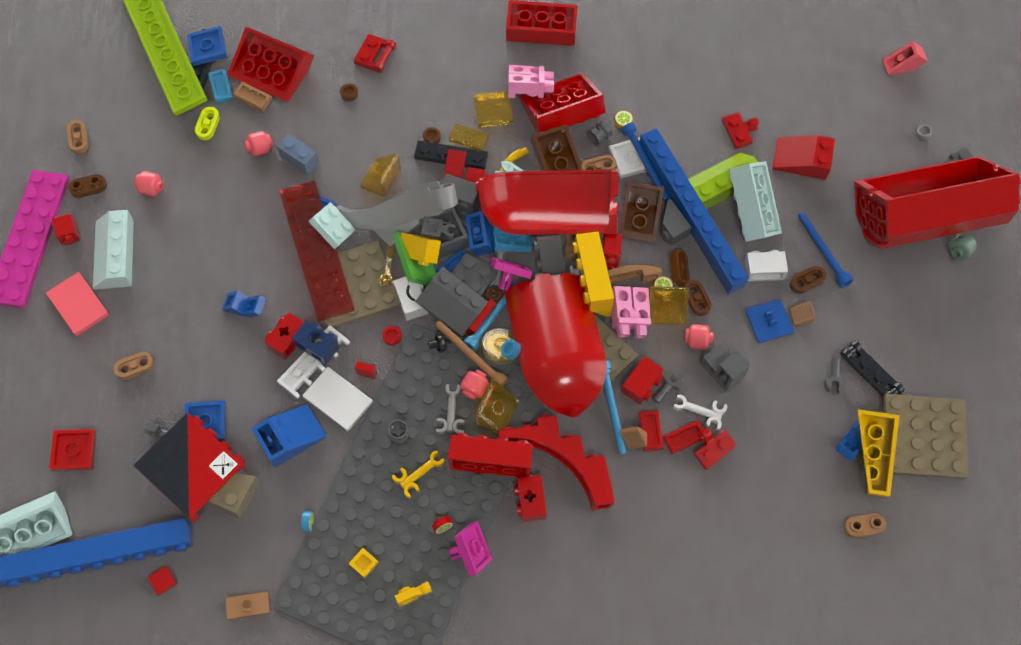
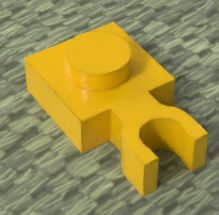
M427 581L416 588H402L395 595L399 607H402L419 599L418 597L432 592V589Z

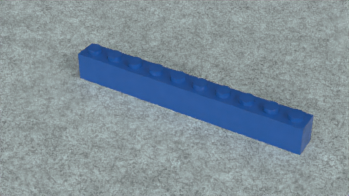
M655 128L641 134L639 142L665 191L692 227L690 231L727 294L729 295L744 288L749 279L658 129Z
M186 518L1 556L0 587L14 588L24 582H40L42 578L56 579L62 577V574H80L83 570L89 568L91 570H99L108 564L122 565L125 561L132 559L133 561H141L150 555L159 557L166 555V552L169 551L183 552L188 547H193L191 525Z

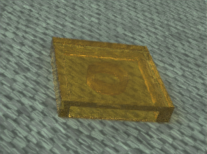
M508 91L474 95L478 128L514 124Z

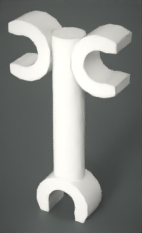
M677 395L676 400L681 401L682 405L674 404V410L681 411L686 409L709 417L706 422V428L709 427L711 422H714L717 425L716 431L720 430L722 425L721 417L727 410V404L724 405L723 409L719 410L716 408L717 401H714L710 410L687 402L683 395Z

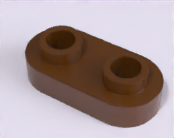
M94 174L74 179L70 182L68 189L73 197L82 198L103 192L107 187V182L102 175Z
M682 249L672 251L670 255L671 278L674 283L681 286L689 281V267L686 253Z
M820 266L810 267L793 276L790 281V288L797 294H803L823 284L826 279V272Z
M697 280L688 281L684 286L683 293L693 313L697 316L707 315L712 304L703 285ZM698 306H703L704 309L701 310Z

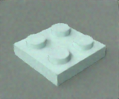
M331 202L309 220L311 225L334 249L356 230Z

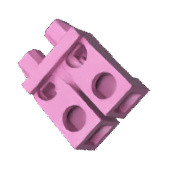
M509 65L508 98H515V94H528L532 97L538 95V98H543L544 93H553L554 72L544 71V66H539L538 69L534 66Z
M614 286L612 288L614 302L611 313L613 322L611 324L612 328L616 329L618 338L630 336V329H634L635 338L646 337L647 327L651 325L649 288Z

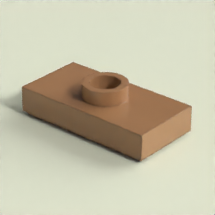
M241 82L232 94L233 98L261 112H264L272 101L271 95L244 82Z
M269 592L226 598L227 619L233 620L271 614Z

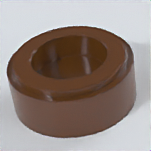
M351 83L344 84L340 89L342 99L348 102L354 101L358 97L357 87Z
M429 127L423 132V140L425 142L439 143L441 133L437 128Z

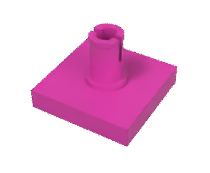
M493 256L490 258L489 264L494 269L503 271L498 285L500 289L507 291L511 286L514 275L528 279L531 278L532 271L526 266Z
M478 521L471 522L454 537L457 546L449 548V555L454 554L451 556L453 561L460 558L463 559L469 576L478 574L492 560Z

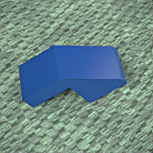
M239 291L230 292L227 294L222 310L249 318L260 316L266 298L261 295L248 297Z
M856 421L835 449L850 462L854 460L862 449L858 421Z

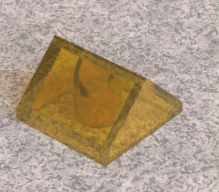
M396 153L375 158L360 187L386 197L401 170L399 155Z
M650 286L651 323L686 325L689 288Z
M491 380L474 414L475 424L498 433L501 429L508 426L519 400L495 380Z

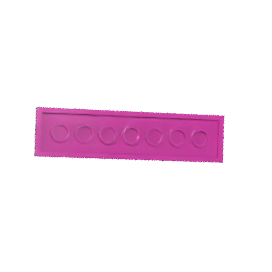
M32 170L0 259V305L25 309L53 229L52 218L58 215L70 180L68 175Z

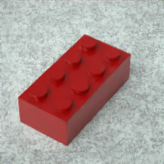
M509 0L506 41L575 46L578 5Z
M457 433L456 435H451L448 454L450 470L516 478L530 476L533 444L526 440L512 442L507 438H497L495 440L483 435L468 437L465 433Z

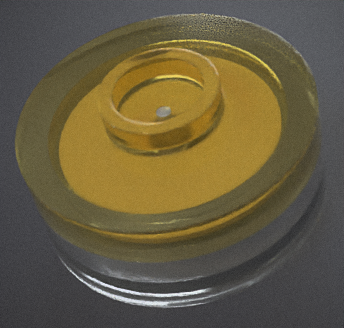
M501 328L488 331L484 335L480 352L483 360L496 368H507L514 365L519 355L513 360H508L501 354L502 345L509 339L515 340L514 333Z

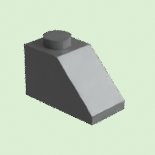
M670 199L667 202L661 236L672 246L688 237L692 227Z

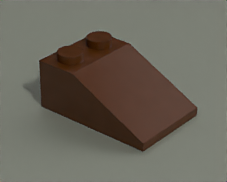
M567 124L532 135L530 141L542 170H582Z
M627 182L619 234L623 238L655 243L664 187Z

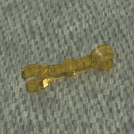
M394 246L386 247V271L380 276L381 285H383L384 280H389V285L393 284V276L390 274V270L392 269V262L395 257Z

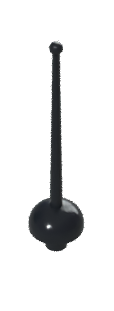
M507 329L484 333L482 336L507 332ZM435 334V340L429 341L428 346L429 349L436 348L438 353H443L447 349V344L453 342L449 339L446 340L442 334ZM467 336L460 337V339L464 341Z

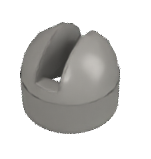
M929 125L919 126L917 137L920 140H928L932 135V128Z

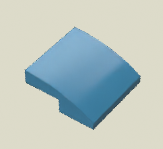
M491 224L494 251L531 252L532 244L529 235L506 233Z

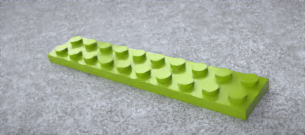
M123 0L175 116L208 101L162 0Z

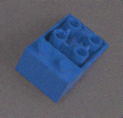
M308 404L270 417L252 427L254 434L274 468L327 438Z

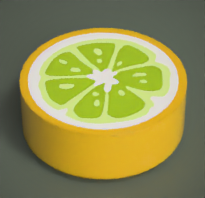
M619 111L615 115V125L620 129L633 121L632 114L628 111Z
M659 277L654 282V292L659 296H667L672 291L673 283L668 277Z

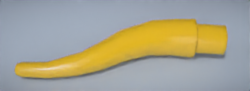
M524 147L514 151L505 161L513 163L528 154V149Z

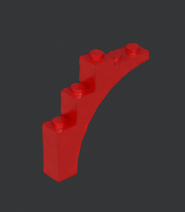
M544 414L536 419L534 426L527 424L516 429L505 427L498 432L497 438H507L512 442L526 440L533 444V448L551 455L564 464L582 485L592 511L611 508L614 505L615 499L605 456L592 454L585 458L581 435L574 436V434H568L561 438L557 416Z

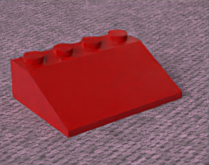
M245 26L227 76L289 102L307 74L314 55Z
M583 73L555 82L554 92L544 93L543 98H538V95L534 97L528 94L518 95L537 133L567 124V127L580 124L585 120L597 118L606 113L603 94Z

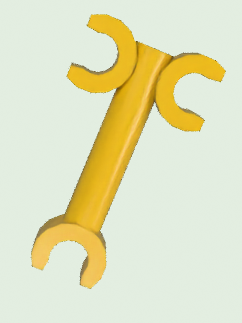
M437 450L431 453L429 461L408 477L404 468L400 469L403 474L402 478H397L394 474L392 475L393 481L400 484L408 499L411 498L410 493H408L409 489L414 488L417 492L420 491L418 485L413 482L434 466L441 467L444 465V458L440 461L434 460L438 455Z

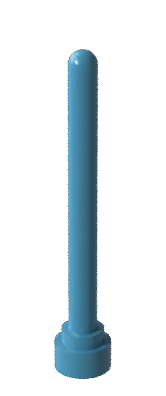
M515 281L511 287L519 283V281ZM505 295L483 321L478 330L473 335L467 336L463 341L474 352L479 347V339L505 307Z
M606 361L607 370L603 385L618 452L624 455L626 447L620 433L621 425L609 375L612 366L610 361Z

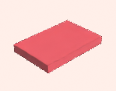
M79 272L46 292L76 337L109 316V313Z

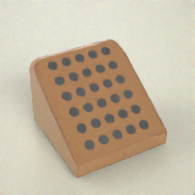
M811 301L789 309L794 326L812 324L815 320Z
M638 426L620 430L628 448L633 449L647 446V432Z

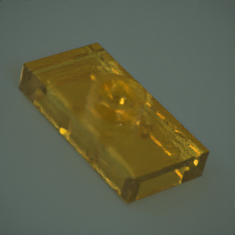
M455 124L449 136V141L481 151L484 150L489 139V134L459 124Z

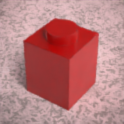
M71 213L52 218L56 238L62 246L80 241L77 222Z

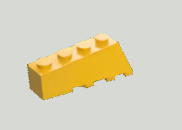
M599 231L576 234L572 247L574 254L577 253L578 259H576L577 270H581L582 274L580 275L581 287L585 288L583 293L584 302L588 304L590 311L609 317L612 313L614 296Z
M858 409L867 478V495L888 498L891 494L900 415Z

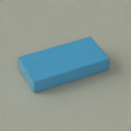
M221 69L208 73L216 104L234 100L226 70Z

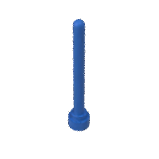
M634 123L626 124L621 128L623 135L632 142L654 186L663 187L636 136L637 129ZM664 189L663 201L666 202L669 200V196Z
M803 212L799 213V219L836 273V282L840 288L850 285L854 281L850 273L842 270L806 214Z

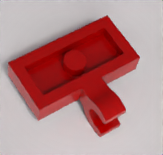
M739 112L722 117V123L735 150L752 145L753 140L749 132L758 129L759 121L757 117L750 119L746 123H744Z
M702 428L697 434L705 444L693 454L702 467L708 470L737 445L726 429L721 430L713 437L708 428Z

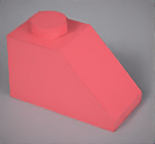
M914 41L882 60L889 75L913 71L928 62L923 48Z

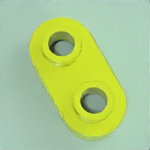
M206 107L201 111L195 127V133L200 140H209L214 136L220 120V115L216 108Z

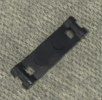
M854 340L848 349L845 348L840 352L841 357L882 397L885 394L900 395L905 391L904 386L896 382L862 348L858 341ZM854 353L859 356L857 359L853 357ZM887 385L891 388L890 391L885 388Z

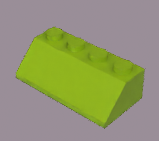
M740 152L688 180L705 208L708 209L734 195L733 183L730 180L731 168L757 163L758 161L754 156Z

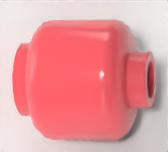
M259 131L247 135L244 147L246 152H250L252 156L256 157L268 154L273 144L269 134Z
M143 171L136 176L134 186L137 188L138 193L155 197L159 192L163 191L164 182H162L159 174Z
M692 324L690 328H686L685 343L691 349L706 350L709 344H713L714 332H710L708 325Z
M480 370L467 372L460 384V388L463 390L461 393L472 400L482 398L489 386V381L486 379L487 375Z

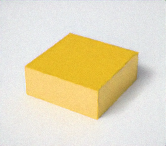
M362 548L349 562V565L363 578H366L379 562Z

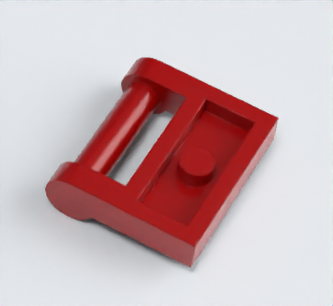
M368 34L354 58V64L382 73L388 56L397 44L391 39L385 40ZM382 47L385 48L378 62H375Z

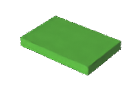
M396 231L392 236L407 281L428 286L436 275L433 263L425 266L417 264L418 260L410 259L402 241L401 232Z

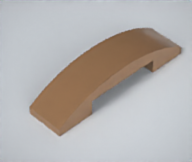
M627 265L608 270L610 283L640 277L643 284L655 281L661 277L662 269L650 265Z

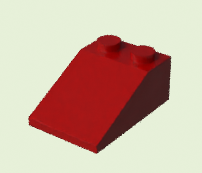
M820 135L777 138L772 170L826 180L832 166L835 138Z

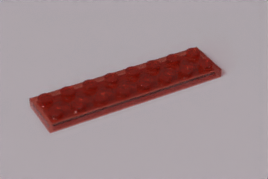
M315 180L279 190L318 322L355 311L336 248L334 249L309 222L312 217L323 209Z

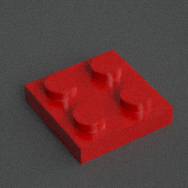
M94 429L53 430L49 469L51 471L92 470L96 431Z

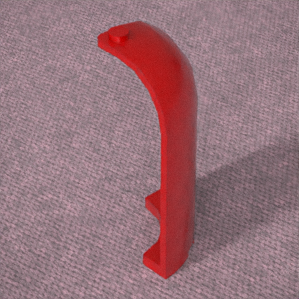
M619 169L509 171L486 174L481 176L479 181H476V193H479L482 212L493 226L503 232L517 235L583 234L599 231V234H617L619 203H615V196H618Z
M550 273L535 276L536 279L526 283L521 281L504 293L514 338L521 346L519 359L522 372L528 386L541 402L562 415L575 418L594 402L604 384L607 370L604 348L594 314L589 310L588 304L584 302L583 293L585 288L581 287L580 276L570 273H561V275L550 276Z

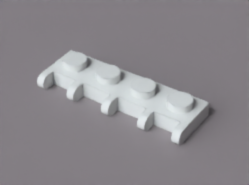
M329 325L324 331L327 334L328 332L334 334L338 338L339 345L342 342L349 345L350 341ZM316 339L313 343L318 344L321 342V339ZM304 352L277 382L298 399L300 395L296 391L303 383L310 386L312 382L308 378L317 369L323 372L325 367L321 365V362ZM337 352L333 356L335 358L338 356Z

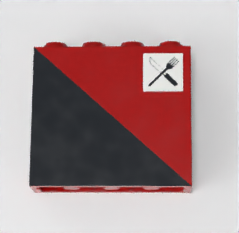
M186 413L133 466L195 523L200 518L197 512L241 468L245 472L248 469L244 465L246 461L238 453L233 455L230 452L232 448L224 440L220 443L216 439L218 435L211 428L206 430L202 426L204 423L196 415L192 417L189 413Z

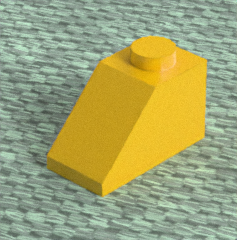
M401 233L402 241L410 259L418 260L417 264L429 266V263H437L441 241L421 237L416 234Z

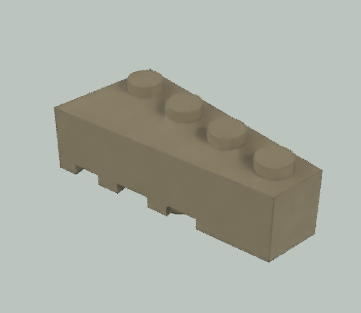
M236 473L206 504L241 519L260 482L256 476Z

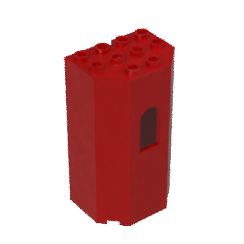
M981 156L854 181L856 218L858 223L861 222L865 229L862 230L864 239L880 250L1008 224L1019 211V185L1021 180L1018 173L1003 166L999 167L996 163Z

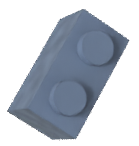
M290 134L277 145L280 157L307 176L320 164L317 152Z

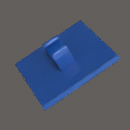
M781 299L745 309L758 343L795 333Z

